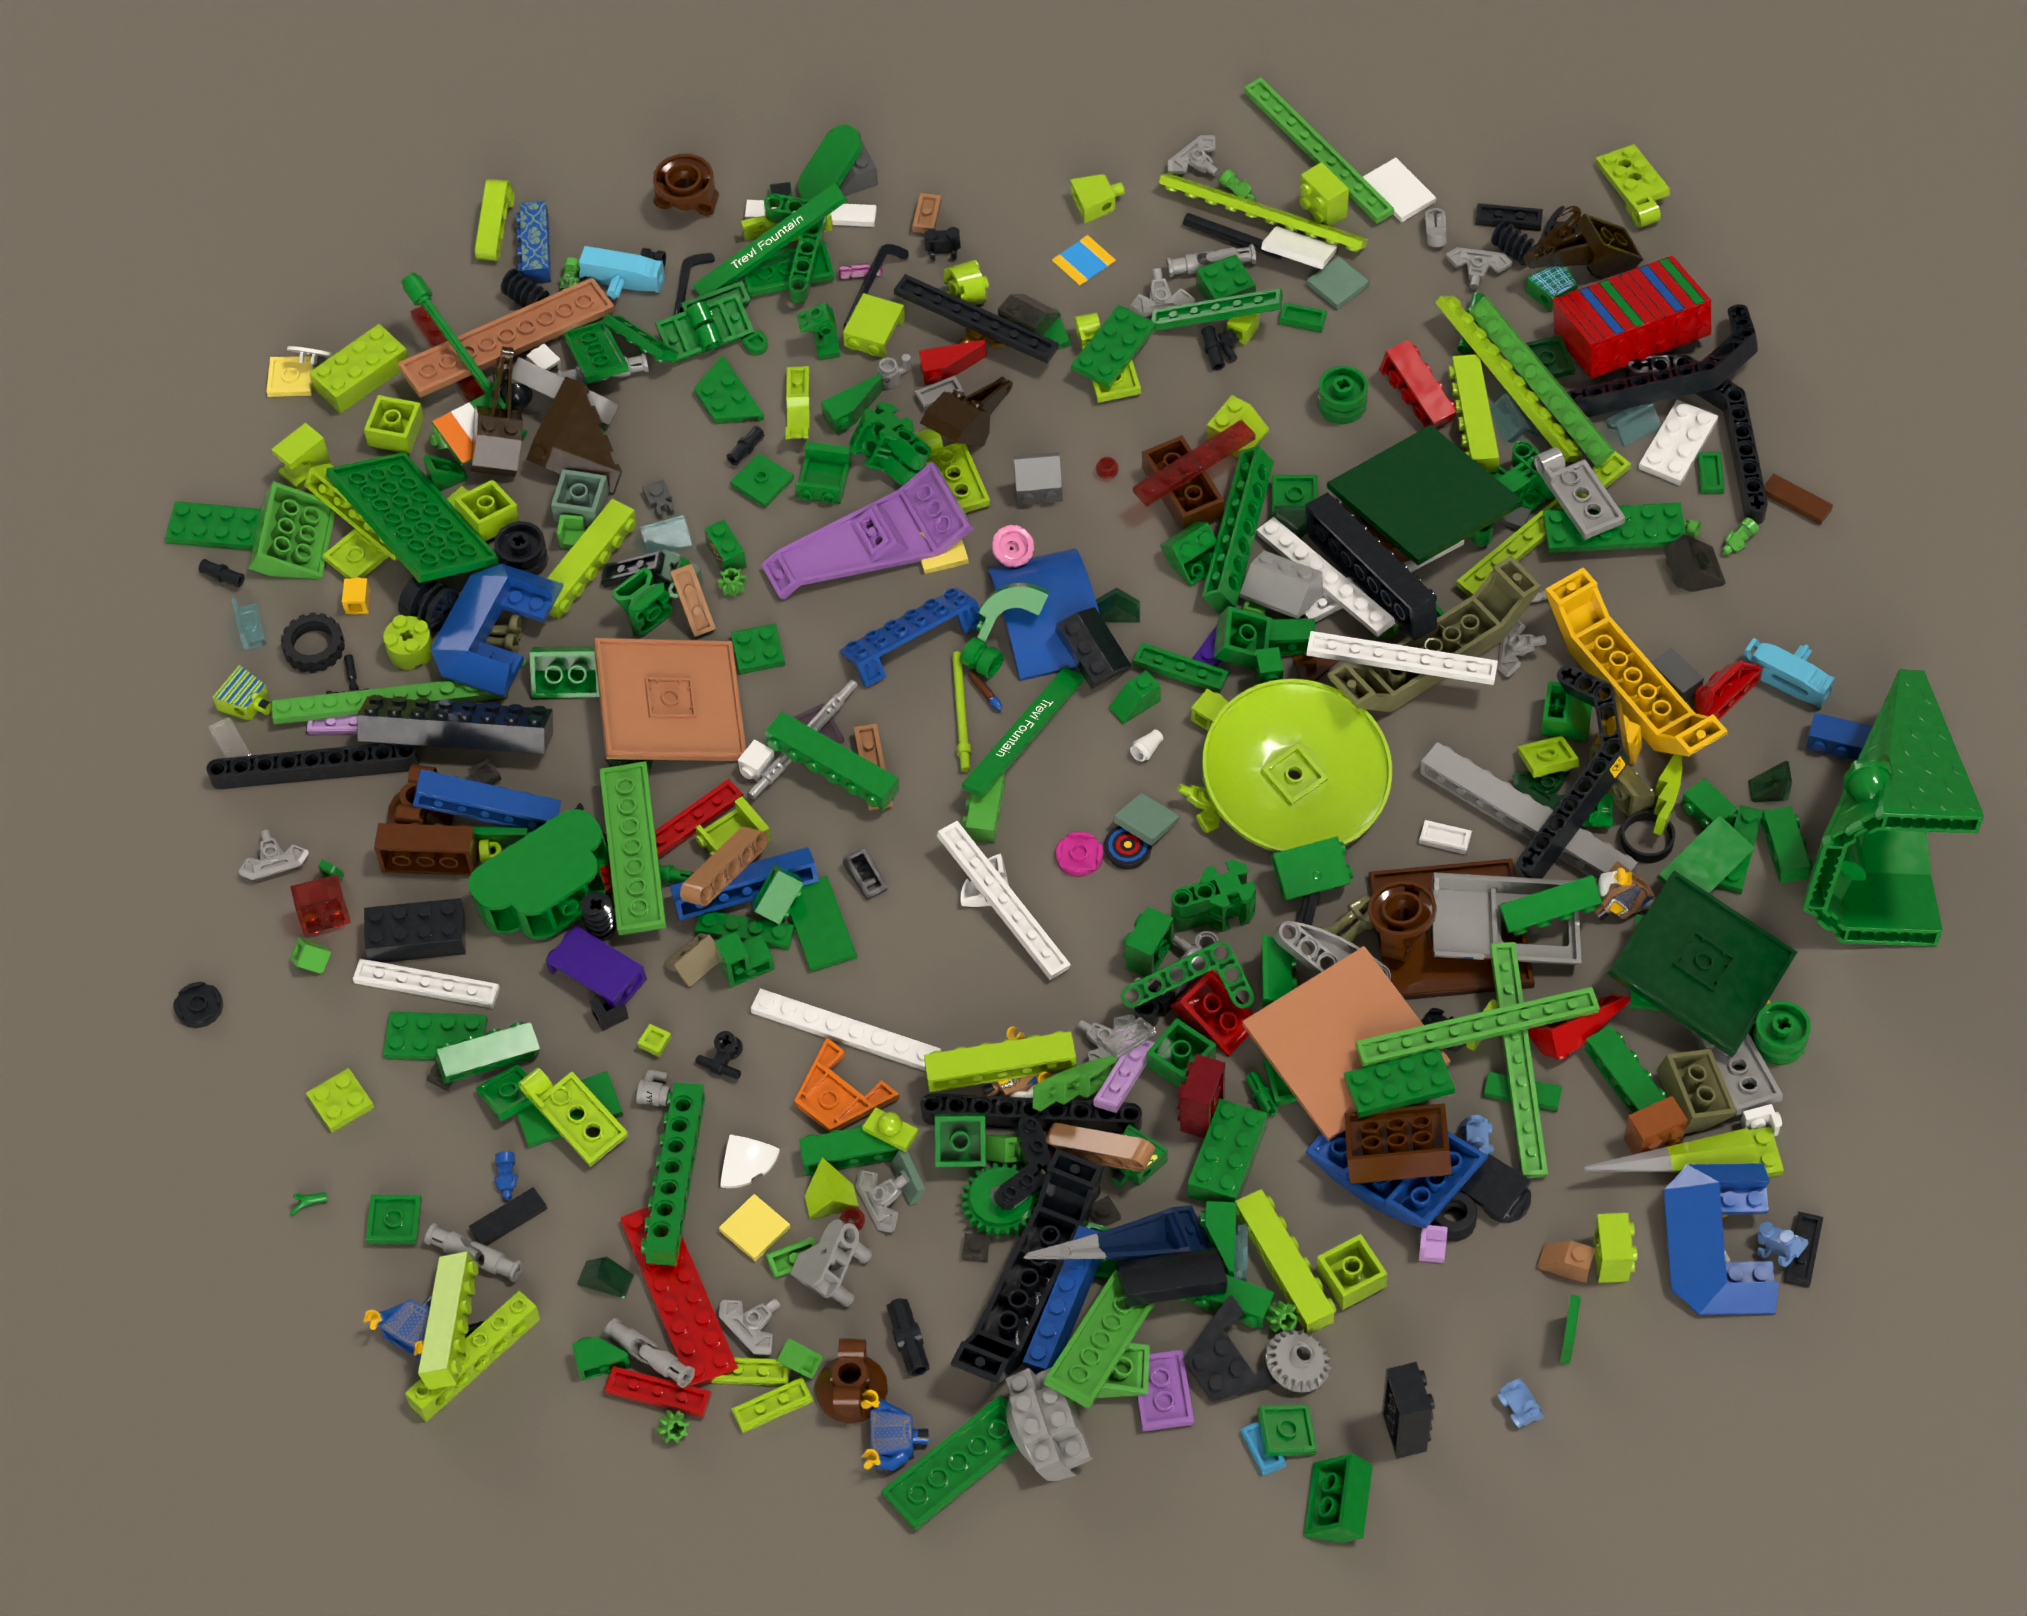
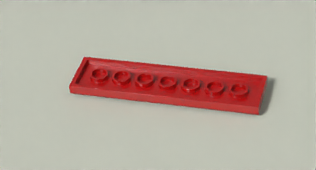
M648 1206L620 1217V1221L675 1354L679 1358V1362L695 1369L694 1378L689 1386L699 1388L711 1383L716 1377L732 1374L734 1370L738 1369V1366L683 1236L677 1266L646 1263L645 1254L641 1253V1243L643 1238H647L645 1220L646 1217L651 1215Z

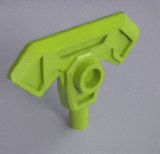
M1180 783L1177 787V792L1185 795L1186 800L1196 808L1203 810L1196 816V820L1203 832L1209 833L1218 829L1221 816L1213 806L1206 788L1197 785L1188 787Z

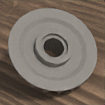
M1283 1330L1278 1335H1275L1267 1346L1266 1364L1268 1370L1279 1384L1295 1392L1316 1390L1326 1381L1331 1369L1329 1366L1330 1358L1326 1354L1327 1349L1321 1346V1340H1315L1313 1334H1305L1303 1330Z

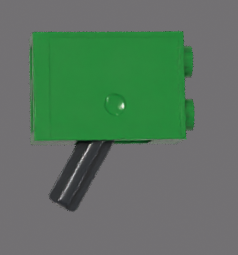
M1338 836L1273 853L1270 856L1283 903L1304 897L1298 919L1299 923L1312 926L1320 893L1348 886L1351 883L1350 879L1353 878L1352 869L1349 864L1346 865L1344 855H1346L1345 845L1343 841H1339Z

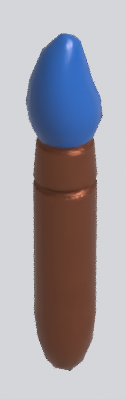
M970 670L968 673L971 681L989 701V704L1001 711L1002 704L999 698L994 695L975 671Z

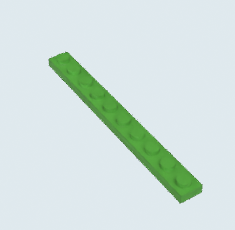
M1262 77L1244 86V93L1316 164L1322 162L1349 188V197L1376 224L1394 214V207Z
M1483 296L1469 313L1594 465L1601 467L1615 450L1490 299Z
M447 680L272 700V716L274 724L353 716L358 714L367 696L370 697L371 695H381L383 698L402 696L413 700L427 698L430 701L447 699L457 703L503 699V697Z
M1515 942L1491 943L1489 948L1498 1008L1523 1003ZM1528 1029L1502 1035L1520 1171L1527 1178L1547 1177L1548 1170Z
M1588 987L1356 1041L1355 1047L1362 1067L1438 1048L1444 1049L1599 1012L1600 1007L1593 988Z

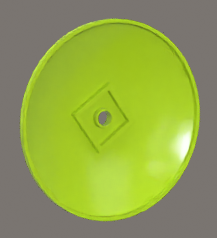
M1280 679L1258 684L1245 690L1228 702L1219 712L1208 731L1204 743L1202 773L1209 798L1222 819L1246 840L1277 853L1337 836L1339 841H1343L1344 845L1347 846L1367 832L1380 816L1387 802L1392 783V760L1388 743L1377 722L1366 709L1356 708L1340 690L1310 680ZM1292 770L1297 771L1301 778L1297 780L1291 779L1288 772Z

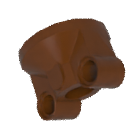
M693 154L670 156L659 163L654 171L653 185L655 197L653 202L658 208L670 209L674 206L682 211L696 209L698 213L705 216L714 213L719 192L715 188L713 170L710 164L702 157Z
M412 764L408 773V783L394 796L389 805V822L397 824L419 823L421 825L443 824L450 826L454 820V815L412 806L420 770L437 773L436 767Z
M1396 881L1379 888L1370 898L1368 915L1371 925L1380 933L1381 956L1406 962L1410 955L1411 944L1417 941L1422 933L1427 931L1435 921L1437 905L1434 895L1425 886L1413 881Z
M840 1338L838 1358L830 1361L819 1374L816 1383L817 1399L823 1411L834 1420L845 1423L863 1422L871 1418L870 1410H873V1406L868 1409L862 1408L861 1402L864 1400L869 1401L862 1394L868 1390H874L878 1394V1398L886 1401L888 1394L887 1378L880 1365L867 1356L866 1339ZM847 1374L861 1375L858 1381L850 1384L840 1380L841 1377Z

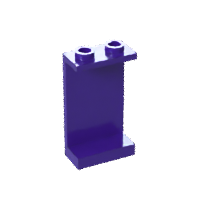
M577 925L564 936L556 949L549 952L546 959L551 974L554 975L557 970H560L605 998L609 1010L621 1004H626L647 980L642 965Z

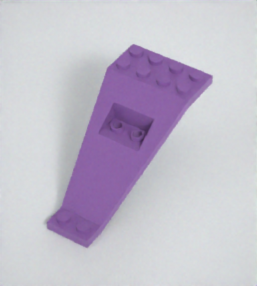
M931 461L897 491L778 549L761 565L778 596L785 600L801 585L920 562L924 559L942 555L970 533L974 527L938 466Z

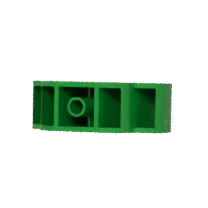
M578 809L568 810L553 819H549L545 824L533 832L527 833L525 837L507 846L502 852L487 859L482 865L477 867L470 875L468 887L479 917L487 928L498 934H510L521 930L527 937L541 940L556 935L582 918L581 901L586 894L601 892L606 895L600 869L610 863L601 827L588 812Z

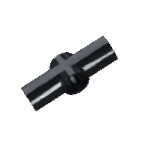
M898 1298L892 1300L886 1307L893 1326L892 1331L897 1349L902 1353L909 1376L913 1375L916 1377L930 1370V1366L923 1348L924 1343L919 1325L914 1321L907 1299Z

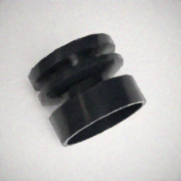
M413 576L400 595L398 611L400 615L417 617L420 621H425L429 631L437 633L444 625L459 594L457 590L448 587L444 583H439L437 579L419 583Z

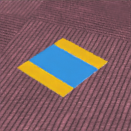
M1088 235L1052 259L1058 267L1079 285L1116 261Z

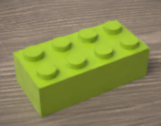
M378 324L311 370L309 374L314 390L342 414L399 374L398 363L409 357L407 349L385 328Z

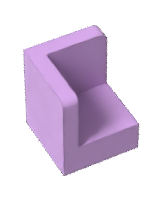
M1429 1225L1427 1228H1422L1419 1261L1444 1263L1447 1227Z

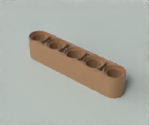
M741 827L683 883L680 890L681 899L685 902L707 906L764 851L768 842L766 832Z
M1053 1123L1045 1137L1049 1153L1053 1156L1056 1149L1095 1164L1137 1172L1145 1171L1155 1151V1146L1142 1138L1060 1123Z

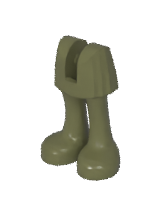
M514 614L509 619L508 624L494 625L489 635L503 636L505 638L488 636L485 643L517 653L519 650V640L522 638V616Z
M1366 894L1352 901L1347 906L1348 912L1334 924L1328 927H1320V929L1338 935L1345 927L1355 921L1356 923L1341 936V938L1352 943L1366 929L1371 930L1374 928L1371 925L1367 911L1370 897Z

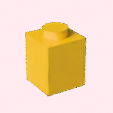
M355 577L344 579L342 603L345 614H369L371 590L367 578Z

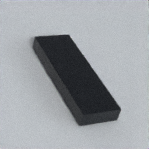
M1477 203L1475 225L1497 227L1502 221L1507 220V226L1513 224L1515 226L1514 229L1541 231L1543 209Z
M660 550L605 564L601 584L605 588L622 584L642 568H648L652 572V576L662 574L665 554Z
M532 1187L469 1225V1228L477 1241L487 1246L547 1210V1206L535 1188Z
M1798 1211L1794 1234L1807 1239L1808 1245L1798 1258L1795 1257L1787 1266L1785 1283L1810 1287L1823 1217Z

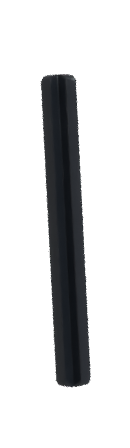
M1187 213L1184 217L1183 224L1185 226L1243 247H1249L1250 244H1253L1255 251L1277 259L1283 257L1262 250L1263 239Z

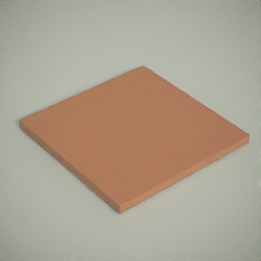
M594 639L606 759L738 761L739 757L746 750L732 641Z
M1365 946L1242 1021L1243 1027L1327 1141L1345 1131L1344 1113L1356 1112L1344 1081V1072L1364 1068L1361 1065L1355 1047L1356 1041L1424 1026ZM1440 1049L1446 1066L1450 1065L1451 1060L1448 1058L1445 1052L1442 1049Z

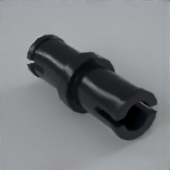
M1213 326L1204 327L1201 330V334L1205 342L1204 351L1209 357L1211 369L1215 371L1221 370L1225 367L1221 353L1222 345L1218 342L1215 328Z
M754 426L745 437L737 441L736 447L727 454V460L732 465H738L747 454L753 452L754 446L765 436L764 431L760 427Z
M203 559L198 567L200 573L212 576L218 582L224 581L236 587H241L245 579L244 574L229 569L227 565H218L207 559Z

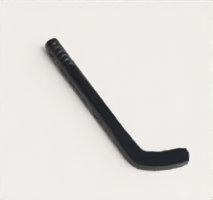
M885 244L878 249L849 315L844 322L845 327L863 293L868 294L886 255L889 254L901 259H908V250L893 244Z
M712 253L687 257L682 262L674 315L683 312L681 303L685 302L691 268L695 265L715 262V257Z

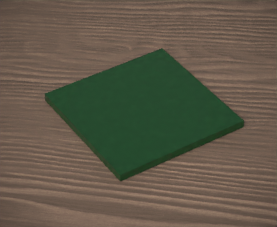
M1432 425L1327 482L1328 490L1416 565L1424 563L1520 508L1523 502L1522 499Z
M1674 870L1607 975L1730 1057H1733L1755 1023L1758 1013L1766 1005L1790 966L1797 951Z

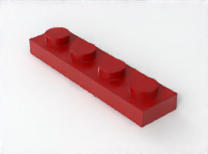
M614 1366L605 1387L607 1394L673 1411L679 1410L681 1413L704 1418L712 1396L709 1390L689 1385L681 1388L677 1385V1382Z

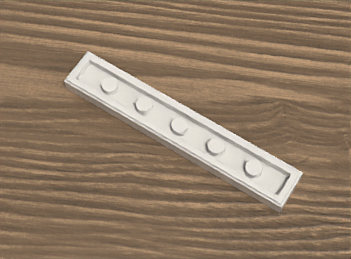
M747 200L745 220L765 215L764 200ZM843 204L831 213L832 225L875 227L877 207L876 205Z
M359 959L353 976V982L356 984L490 1009L494 1008L500 990L499 984L366 959Z

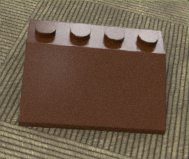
M1445 1103L1401 1107L1361 1118L1358 1117L1357 1112L1344 1113L1350 1184L1452 1174Z

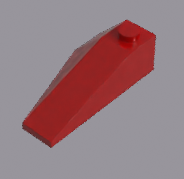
M1612 994L1597 999L1600 1007L1598 1013L1528 1029V1036L1543 1055L1554 1057L1555 1060L1567 1058L1569 1053L1578 1050L1586 1042V1038L1594 1035L1630 1001L1629 996Z

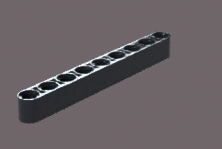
M379 743L218 758L210 761L207 764L206 770L211 785L214 788L227 789L409 772L410 766L412 764L419 765L420 761L415 745Z
M930 1093L925 1095L920 1102L922 1119L931 1125H935V1114L978 1113V1110L983 1109L986 1110L984 1112L985 1127L1015 1129L1019 1119L1026 1116L1029 1112L1036 1113L1032 1116L1040 1122L1043 1130H1049L1053 1123L1115 1134H1123L1128 1125L1139 1131L1142 1127V1110L1140 1106L1128 1102H1123L1117 1113L1095 1107L1094 1101L1070 1100L1066 1104L1054 1102L1042 1111L1033 1109V1098ZM930 1107H935V1108H937V1109L934 1110V1111H929V1110H927V1109L930 1108ZM956 1108L962 1109V1110L959 1111V1112H953V1111H952L953 1109H956ZM1003 1111H1011L1010 1114H1002ZM1054 1113H1059V1114H1061V1115L1058 1116V1117L1052 1116V1114H1054ZM1079 1114L1086 1115V1117L1084 1118H1078L1076 1116ZM1107 1115V1116H1110L1111 1118H1109V1119H1102L1101 1117ZM1127 1117H1135L1136 1119H1134V1120H1127L1126 1118H1127Z

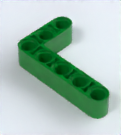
M770 194L764 199L765 217L771 222L779 223L810 200ZM827 216L799 237L788 281L789 298L795 303L805 302L809 296L827 224Z
M1219 941L1125 986L1120 993V999L1124 1005L1136 1007L1214 968L1234 1006L1238 1008L1249 1007L1254 1001V994L1229 944ZM1219 945L1224 946L1227 950V955L1222 960H1218L1214 956V949ZM1197 956L1202 957L1205 962V966L1199 971L1193 969L1191 965L1193 958ZM1174 967L1180 968L1183 973L1182 978L1176 982L1171 980L1169 976L1170 970ZM1231 967L1236 969L1238 973L1237 979L1233 982H1229L1225 978V971ZM1152 978L1160 981L1161 986L1157 992H1150L1147 988V983ZM1129 989H1135L1138 992L1139 996L1135 1003H1128L1125 1000V993ZM1239 990H1245L1248 993V1001L1244 1004H1239L1236 1001V993Z

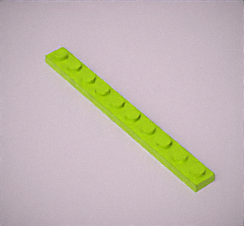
M1166 173L1162 174L1159 180V184L1165 185L1166 190L1173 192L1180 190L1185 192V196L1191 198L1202 197L1205 198L1204 202L1212 205L1220 203L1225 205L1224 208L1236 212L1238 209L1244 211V215L1257 218L1259 216L1265 218L1266 223L1277 225V223L1283 224L1285 229L1290 231H1305V235L1308 237L1318 238L1320 236L1326 238L1325 242L1333 245L1341 243L1346 245L1345 248L1351 251L1358 252V250L1364 249L1367 246V238L1182 177Z
M1440 296L1435 303L1553 448L1557 447L1560 449L1565 462H1578L1583 456L1578 450V445L1569 439L1565 434V429L1556 423L1551 417V412L1538 401V396L1529 390L1525 385V380L1516 374L1512 369V364L1503 358L1499 353V348L1490 342L1486 337V332L1474 322L1473 316L1463 309L1460 300L1454 296Z
M1615 451L1601 467L1595 466L1592 470L1605 489H1607L1630 470L1631 463ZM1581 492L1576 494L1579 498L1587 497V494ZM1555 499L1543 510L1563 508ZM1543 510L1456 581V586L1471 597L1493 571L1494 566L1510 556L1519 562L1546 539Z

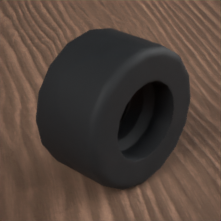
M1458 1191L1431 1222V1225L1447 1227L1446 1240L1448 1241L1466 1239L1473 1233L1476 1227L1477 1207L1474 1200L1467 1194ZM1448 1211H1458L1464 1215V1219L1452 1222L1446 1219L1444 1214Z

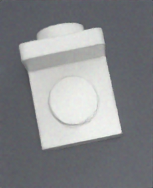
M1772 1104L1743 1111L1740 1123L1743 1129L1748 1128L1749 1130L1764 1128L1768 1125V1127L1772 1128L1775 1137L1778 1136L1782 1126V1119L1779 1112H1775Z

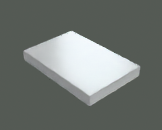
M1397 158L1363 176L1394 207L1393 215L1401 223L1436 203V197Z
M1276 226L1262 242L1261 249L1323 269L1336 253L1337 246Z

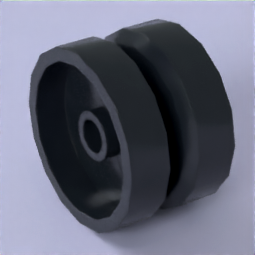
M523 521L509 523L501 528L494 542L496 554L499 556V564L540 575L548 563L543 532L538 526Z

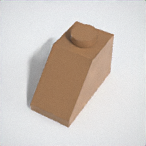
M1574 1241L1544 1244L1537 1269L1586 1283L1596 1248Z

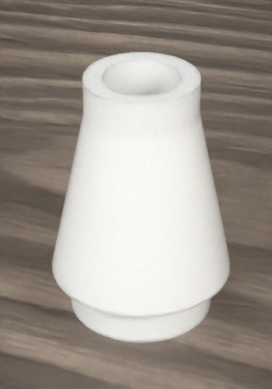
M1153 730L1151 733L1135 740L1130 748L1132 756L1140 762L1149 760L1164 739L1162 733L1158 730Z

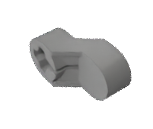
M1440 208L1429 209L1425 212L1427 244L1431 247L1444 246L1447 243L1445 211Z

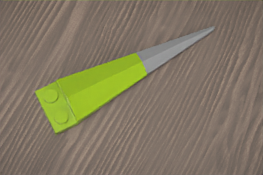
M1765 1127L1751 1130L1744 1128L1585 1166L1583 1171L1680 1173L1687 1164L1763 1163L1768 1177L1782 1176L1784 1168L1772 1128Z

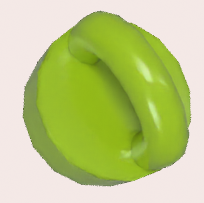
M489 839L479 841V855L482 864L487 859L502 852L501 845L498 842H490ZM492 847L496 849L494 854H491Z

